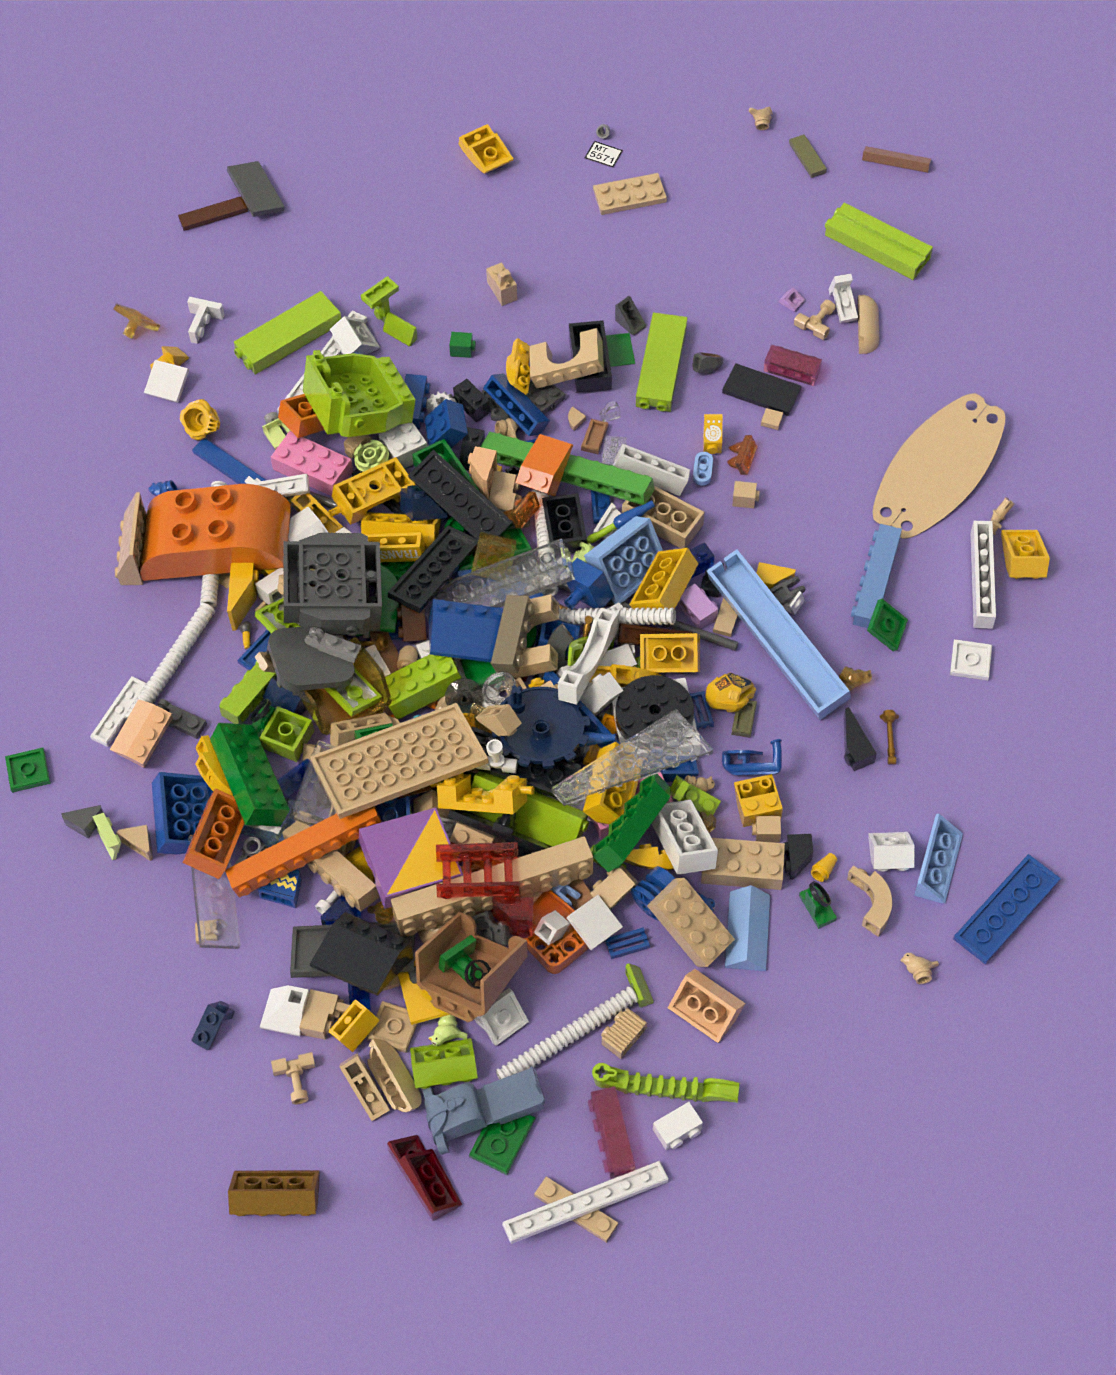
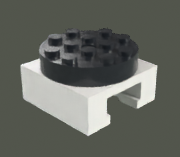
M650 675L638 678L627 686L621 687L623 692L609 704L611 714L614 716L618 740L624 749L639 761H656L659 757H695L696 760H699L700 741L694 719V704L688 692L686 678L671 679L659 675Z

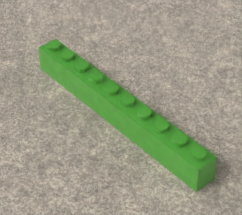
M489 432L480 447L496 450L497 463L510 467L514 465L520 468L534 443L504 436L500 433ZM571 454L561 482L641 505L648 502L655 490L653 478L648 475H641L630 470L620 469L613 465H606Z

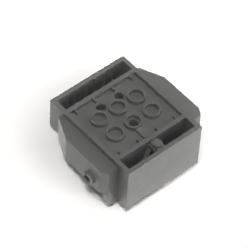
M317 533L299 541H283L284 623H299L300 627L308 630L312 627H317L328 634H348L351 636L363 634V638H369V631H380L382 612L380 542H368V536L362 533ZM369 583H374L375 603H368Z

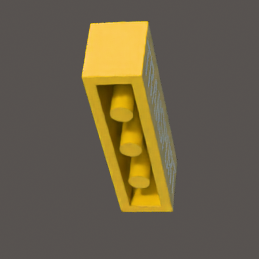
M421 532L364 534L368 536V542H380V563L416 561L425 551V543Z

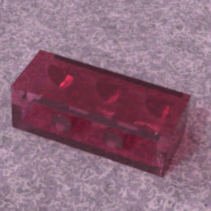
M771 344L764 361V372L814 386L821 370L822 359Z

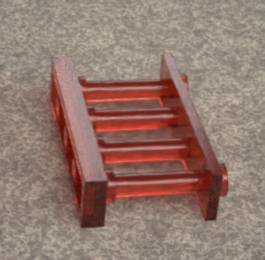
M518 842L436 844V862H442L443 884H436L437 898L513 897L520 895L519 881L513 882L512 860L518 858ZM493 860H504L505 882H492ZM472 861H484V882L472 883ZM451 862H463V883H451Z

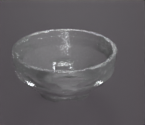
M496 672L486 679L482 687V693L489 703L500 705L511 695L512 686L515 685L517 687V683L510 673ZM502 690H508L505 697H499V693Z

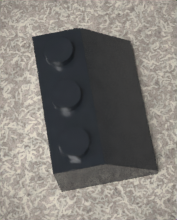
M579 494L542 498L550 546L568 554L580 551L582 548L580 543L584 542L587 544V537Z

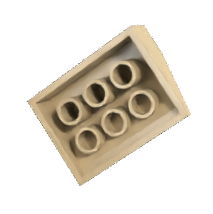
M140 492L135 493L124 513V520H121L120 523L122 536H119L120 551H117V562L119 563L118 567H115V577L119 579L120 585H143L140 570L147 513Z

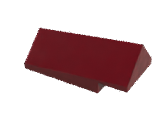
M418 1135L392 1140L387 1143L389 1153L432 1221L462 1205L434 1150H425Z

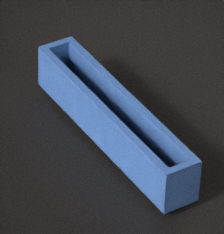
M880 524L879 530L874 531L872 541H875V544L870 545L868 556H871L870 561L866 560L864 571H867L866 576L862 575L859 586H862V590L857 591L855 601L858 604L853 606L851 617H854L853 625L868 628L877 601L884 598L900 541L901 528Z

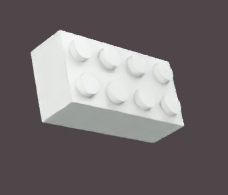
M685 800L666 803L651 824L677 875L715 869L718 849L693 802Z

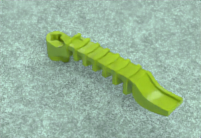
M598 1063L592 1069L596 1086L624 1092V1094L635 1093V1095L645 1094L649 1097L653 1095L659 1098L689 1099L694 1102L698 1100L702 1102L727 1101L738 1103L740 1083L734 1081L707 1078L704 1079L703 1083H698V1077H694L693 1082H688L686 1077H682V1080L679 1081L675 1080L674 1076H671L670 1079H664L663 1075H659V1078H653L652 1074L644 1077L640 1076V1072H636V1075H629L628 1070L618 1069L605 1063Z

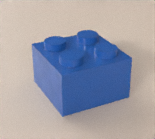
M445 399L424 418L429 446L445 439L449 447L452 448L468 434L463 405Z

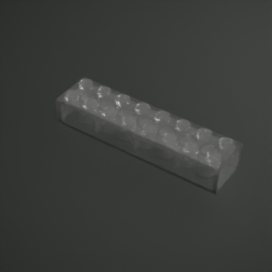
M559 539L449 580L433 599L496 608L502 607L505 604L507 595L532 596L575 580L571 555L563 539ZM433 599L425 607L428 621Z

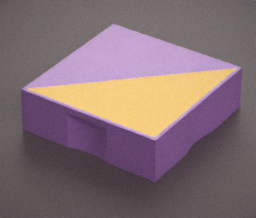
M436 807L359 829V843L366 862L374 874L375 885L384 909L392 907V898L463 876Z

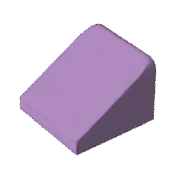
M793 287L778 302L788 309L796 311L805 299Z

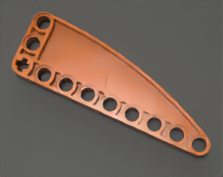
M450 841L458 863H467L464 866H460L463 875L506 862L490 853L485 857ZM551 890L543 892L531 906L519 898L504 907L495 906L491 909L493 913L499 914L495 916L502 923L509 926V931L514 936L527 940V950L551 974L560 973L589 949L571 924H569L563 937L550 945L534 933L541 918L556 910L567 920L566 917L575 911ZM512 917H518V918H519L518 921H514V922L511 921L510 919H511ZM525 931L532 932V934L528 936L524 935L523 933ZM539 945H544L546 948L543 950H539L536 947ZM573 947L574 950L569 952L565 948Z

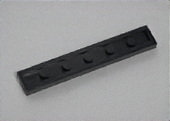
M454 809L449 811L448 818L533 852L552 847L516 831L513 832L511 837L492 830L493 822L466 811Z

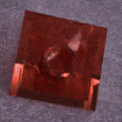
M492 896L494 917L502 925L509 926V932L513 936L521 938L533 936L534 897Z

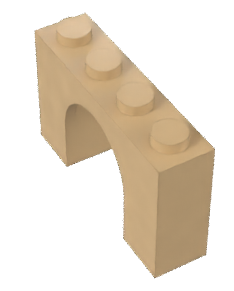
M597 328L580 332V350L572 360L565 363H552V352L547 342L530 346V378L536 389L604 371L603 342Z
M552 594L530 599L535 606L534 614L531 615L530 619L531 629L541 623L559 620V602ZM550 644L526 648L523 650V664L520 666L519 672L511 674L515 678L557 670L558 653Z

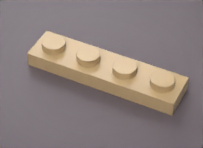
M547 1176L534 1193V1196L545 1204H550L573 1195V1193ZM599 1210L572 1220L606 1243L618 1226V1222Z

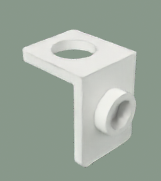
M799 591L794 599L782 605L784 609L795 616L805 601L803 593Z

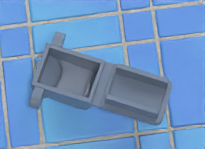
M532 1066L530 1069L486 1084L480 1089H476L474 1084L464 1083L438 1095H435L432 1087L423 1090L428 1127L441 1155L450 1152L447 1142L449 1140L485 1128L492 1123L499 1122L504 1124L544 1109L543 1105L545 1104L537 1072Z

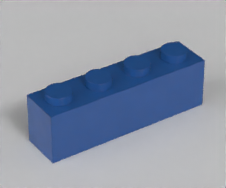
M504 373L490 376L483 389L528 436L542 434L550 420L524 393L509 383Z

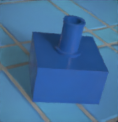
M578 558L562 573L571 592V595L564 600V604L571 610L580 601L594 609L603 608L614 597L604 572Z

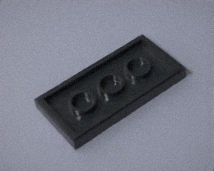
M735 363L722 389V393L764 408L783 412L784 415L789 416L802 386Z

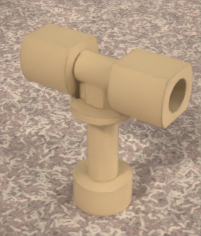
M824 300L820 305L821 311L816 316L812 315L809 318L799 313L794 319V325L803 330L808 328L813 331L814 336L825 340L829 335L830 328L823 325L821 320L826 314L831 315L836 309L835 304L830 300Z
M313 1053L298 1055V1059L286 1061V1058L271 1061L274 1076L286 1074L287 1077L292 1078L294 1092L290 1094L292 1104L297 1105L307 1102L309 1100L306 1090H302L300 1075L303 1074L305 1069L315 1068Z

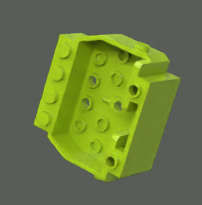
M314 350L313 355L306 356L302 391L327 435L340 433L344 437L383 433L400 424L412 423L416 399L390 357L375 358V356L355 353L324 357L320 350Z

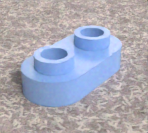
M700 452L695 456L693 481L697 485L705 486L711 481L713 457L710 453Z

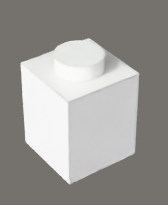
M555 910L541 918L534 933L550 945L563 937L570 922Z

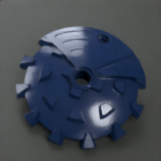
M513 685L511 695L500 705L510 704L522 724L516 728L517 731L511 736H498L492 732L493 738H500L503 744L502 754L504 756L512 754L519 759L518 764L523 767H528L530 763L543 764L544 769H550L554 767V762L566 759L567 762L572 761L576 757L574 751L578 746L587 745L589 736L583 734L584 727L590 726L589 716L582 717L579 708L583 707V705L579 701L577 704L558 700V689L540 686L522 689L521 686L516 687Z

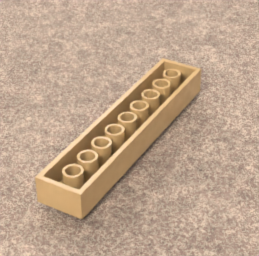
M584 836L392 898L393 915L400 936H412L424 929L431 930L436 925L447 923L458 912L473 916L476 912L482 910L489 911L500 904L507 905L519 898H529L534 893L540 891L547 892L552 887L565 886L577 879H587L593 874V855Z

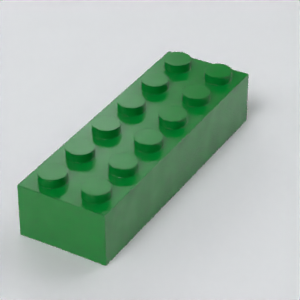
M218 723L210 741L245 825L281 826L290 809L254 726L249 724Z

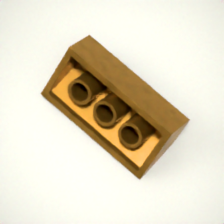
M319 1170L234 1171L228 1189L229 1215L267 1216L279 1214L280 1216H288L290 1214H300L302 1216L316 1214L319 1194Z

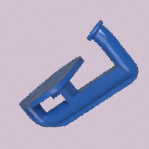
M775 739L770 742L773 747V763H750V756L763 755V752L727 750L722 752V765L726 771L733 775L778 774L782 768V740ZM731 755L738 756L739 760L743 759V764H731Z

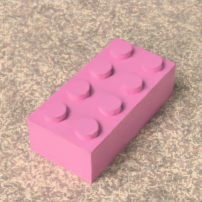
M291 431L288 432L270 457L273 470L288 477L307 474L310 487L331 497L333 485L348 479L353 472L352 460L304 437L297 438Z

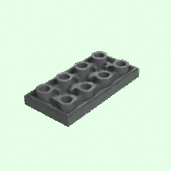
M259 161L227 166L229 176L253 217L284 211L285 206Z

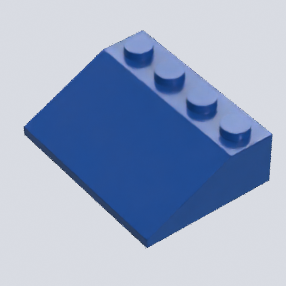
M433 599L429 613L430 654L491 662L503 608Z
M159 772L153 780L152 794L157 853L184 854L187 852L206 804L213 793L202 776Z

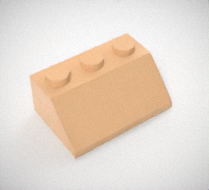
M475 446L473 453H470L468 458V464H470L469 474H471V478L480 490V493L489 500L494 471H498L497 451Z
M138 700L110 750L145 768L173 719L172 713L155 704Z
M694 969L685 975L668 1009L719 1043L737 1020L746 1003Z

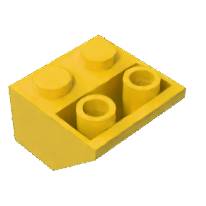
M772 774L734 782L737 808L743 827L756 823V816H780L781 819L783 807Z

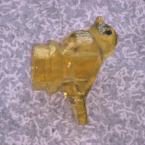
M845 666L839 678L851 691L861 684L870 682L872 674L871 670H853V668Z
M382 901L367 908L368 913L375 914V919L381 924H388L393 919L392 907L384 909Z

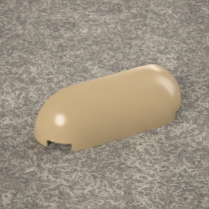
M858 295L859 354H867L873 352L879 345V309L873 298L867 295Z
M373 1039L369 1044V1047H371L370 1059H367V1062L389 1104L393 1109L401 1112H410L417 1109L422 1102L421 1094L418 1088H415V1083L399 1054L384 1040Z

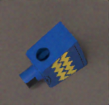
M295 869L286 876L279 877L268 885L258 888L259 897L296 908L302 882L300 871Z

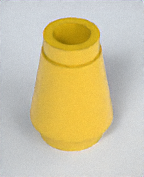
M828 853L812 866V877L819 882L827 880L838 861L837 857L832 853Z

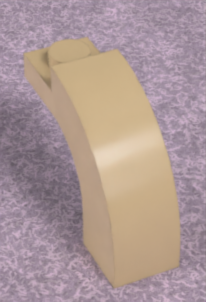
M853 865L848 872L847 880L866 892L872 902L871 909L863 918L862 926L879 937L888 923L892 910L891 891L885 880L877 872L874 871L871 876H868L865 870Z

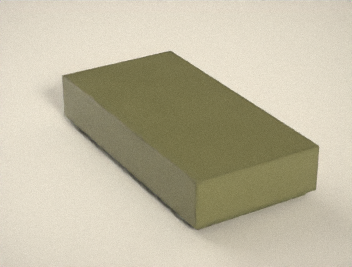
M749 700L742 709L735 712L731 735L751 737L757 701Z

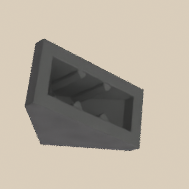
M627 296L615 305V321L631 335L636 334L646 326L630 296Z
M101 805L61 813L66 826L89 838L97 828L93 816L104 812Z

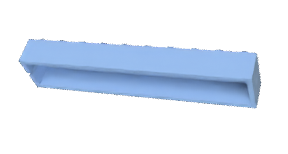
M738 549L724 558L726 570H724L721 561L707 570L710 581L819 720L851 699L849 689Z

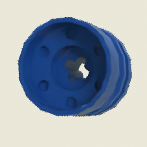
M656 866L646 875V881H640L638 886L631 889V895L636 904L648 916L659 921L647 905L675 877L662 867Z

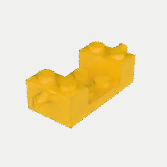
M396 457L333 485L332 499L337 504V507L328 510V513L331 517L341 513L352 525L362 520L367 515V511L393 498L396 502H401V488H407V486L415 485V483L409 479V474ZM371 484L377 485L379 488L374 490L371 489L369 486Z
M463 773L430 785L431 787H437L438 808L514 814L527 802V794H534V786H527L526 778H519L517 775L508 776L495 789L485 791L482 788L471 789V774Z

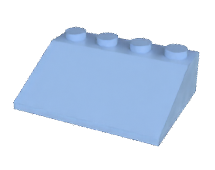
M635 516L586 553L584 557L588 564L604 572L614 594L611 600L614 604L618 602L621 604L637 591L657 552L663 551L651 519Z

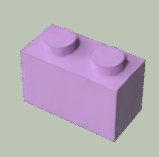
M694 583L684 590L677 606L697 628L702 629L717 619L718 606L714 601H710L702 588H699Z

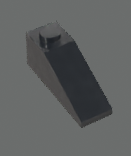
M847 707L844 713V759L846 764L851 766L853 771L875 763L877 753L852 711Z

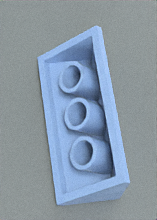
M936 814L914 896L945 903L963 833L940 814Z
M752 885L730 892L727 930L735 940L726 948L725 968L766 971L770 895Z

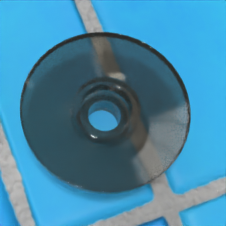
M460 678L448 686L445 693V701L447 706L457 703L462 713H476L483 704L484 694L477 682L468 678ZM466 696L468 700L463 702L460 698Z

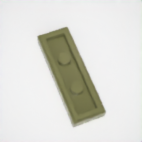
M804 134L789 139L790 146L811 178L826 173L827 168Z

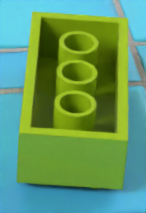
M431 654L378 680L386 702L396 719H400L465 686V682L453 657Z

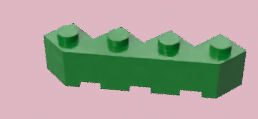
M655 771L640 782V792L624 803V814L609 824L608 836L593 846V858L608 873L614 868L618 869L623 864L671 797V787Z

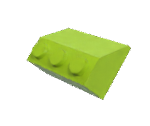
M472 1038L444 1042L440 1046L431 1044L410 1048L415 1088L427 1089L433 1085H450L458 1081L470 1082L478 1078Z

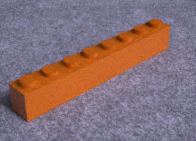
M375 806L339 819L336 813L226 869V875L233 891L240 898L262 886L268 885L279 877L286 876L289 872L301 868L315 859L323 857L333 850L339 849L350 841L357 840L360 828L382 823V820Z

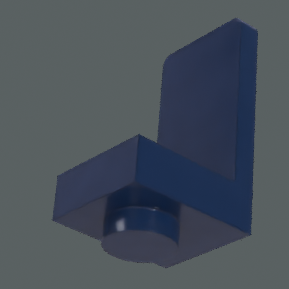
M223 1001L208 1004L192 1037V1042L205 1050H210L223 1021L232 1019L235 1013L234 1010L229 1008L230 1005Z

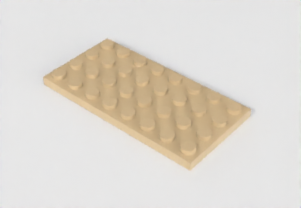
M454 703L310 756V761L339 819L488 764V757L458 704Z

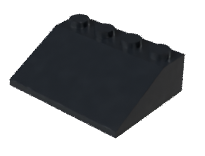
M344 912L332 924L311 960L310 966L378 996L413 959L412 940Z

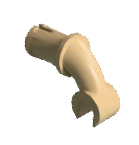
M1007 497L1004 498L997 509L993 510L991 518L993 535H996L998 528L1001 529L1002 525L999 523L1005 519V515L1015 505L1011 500L1008 501L1009 498Z

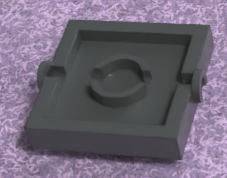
M530 381L529 390L526 394L543 414L549 410L553 411L556 405L565 399L566 395L554 384L536 389L533 381Z

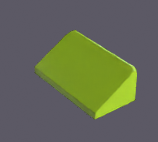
M391 312L387 313L383 332L405 345L411 346L418 339L416 327Z
M630 963L626 964L625 974L631 988L638 997L637 1003L639 1007L642 1008L653 1004L654 1000L640 967Z

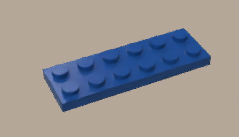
M1028 854L954 935L953 939L986 965L1059 883L1061 878Z

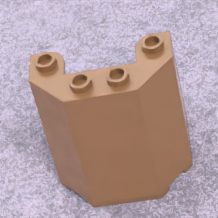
M458 912L415 952L417 985L421 990L428 992L432 998L430 1002L435 1008L466 1022H471L476 1017L483 1016L488 1012L528 956L527 940L518 936H512L508 941L509 948L477 935L475 920L471 916ZM470 935L476 939L475 952L469 957L472 960H483L491 968V971L488 973L484 964L475 962L484 971L483 973H488L476 982L475 986L480 987V989L470 987L452 968L445 973L438 968L440 955Z

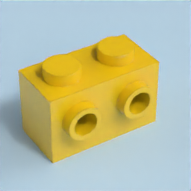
M355 999L328 1032L351 1052H354L380 1020Z

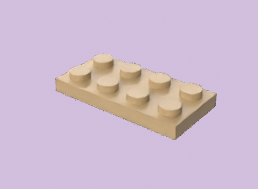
M658 173L593 185L594 195L601 215L667 202Z

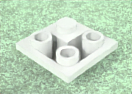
M289 985L271 989L260 1028L300 1037L299 1026L309 996V990Z

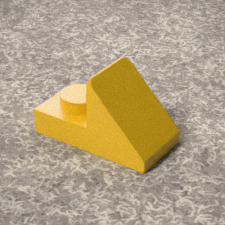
M162 346L163 355L157 360L180 366L189 357L178 347Z

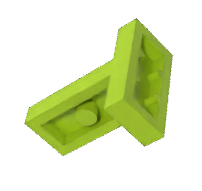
M387 276L361 294V300L372 310L374 309V315L377 319L385 322L386 315L390 312L389 298L399 291V286Z
M678 775L670 786L673 798L678 801L691 800L696 810L712 818L721 802Z

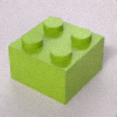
M277 706L259 737L263 749L297 762L303 752V744H307L314 733L313 722L311 719Z

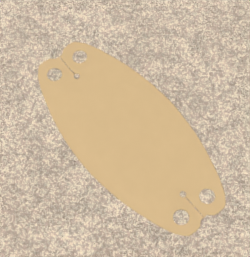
M972 393L956 399L927 419L904 442L887 468L875 498L873 519L879 524L901 528L903 521H910L913 528L910 531L902 529L900 538L906 539L922 533L946 517L973 491L992 462L1004 430V411L997 406H989L985 403L984 398L976 393ZM968 401H975L977 408L975 410H968L966 403ZM987 415H997L998 421L994 424L989 423ZM883 507H888L891 509L892 514L889 517H883L880 514V510Z

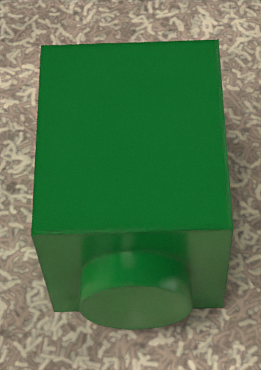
M451 332L450 356L471 358L472 351L476 349V340H473L472 333Z

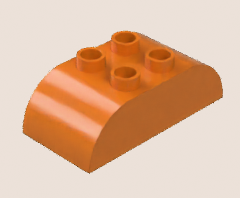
M234 484L175 490L156 496L150 501L147 508L140 570L142 580L230 573L231 563H254L255 570L283 568V541H288L291 504L280 493L254 484Z

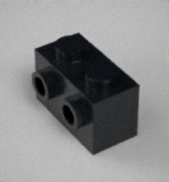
M468 379L453 387V398L457 403L463 405L464 411L475 422L490 414L489 400Z

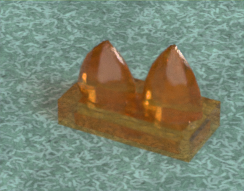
M745 435L743 441L729 447L732 452L738 455L729 459L727 463L729 466L738 469L741 475L748 474L757 449L752 435Z
M529 491L524 498L515 502L516 507L502 513L514 522L515 528H522L540 508L536 492Z

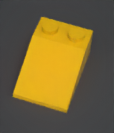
M1001 530L1005 566L1009 577L1015 579L1022 577L1034 579L1047 577L1050 557L1038 530Z
M231 563L227 613L232 631L237 630L257 600L258 593L255 583L260 580L259 572L255 570L254 563Z
M640 634V668L655 673L700 672V634Z

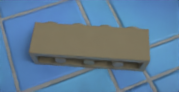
M506 596L491 660V665L496 672L518 673L520 666L523 664L522 654L527 646V632L531 629V615L535 611V606L529 596Z

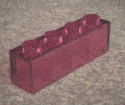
M610 1087L590 1092L591 1099L587 1100L590 1113L594 1112L595 1115L592 1123L594 1131L599 1132L600 1139L597 1140L600 1153L604 1152L605 1160H602L604 1172H609L610 1179L634 1171L635 1163L616 1088Z

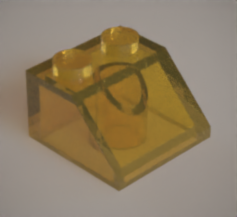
M480 532L471 573L508 581L516 548V540Z

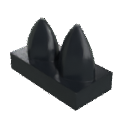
M516 812L514 814H503L502 817L499 816L492 830L511 837L517 826V823H515Z

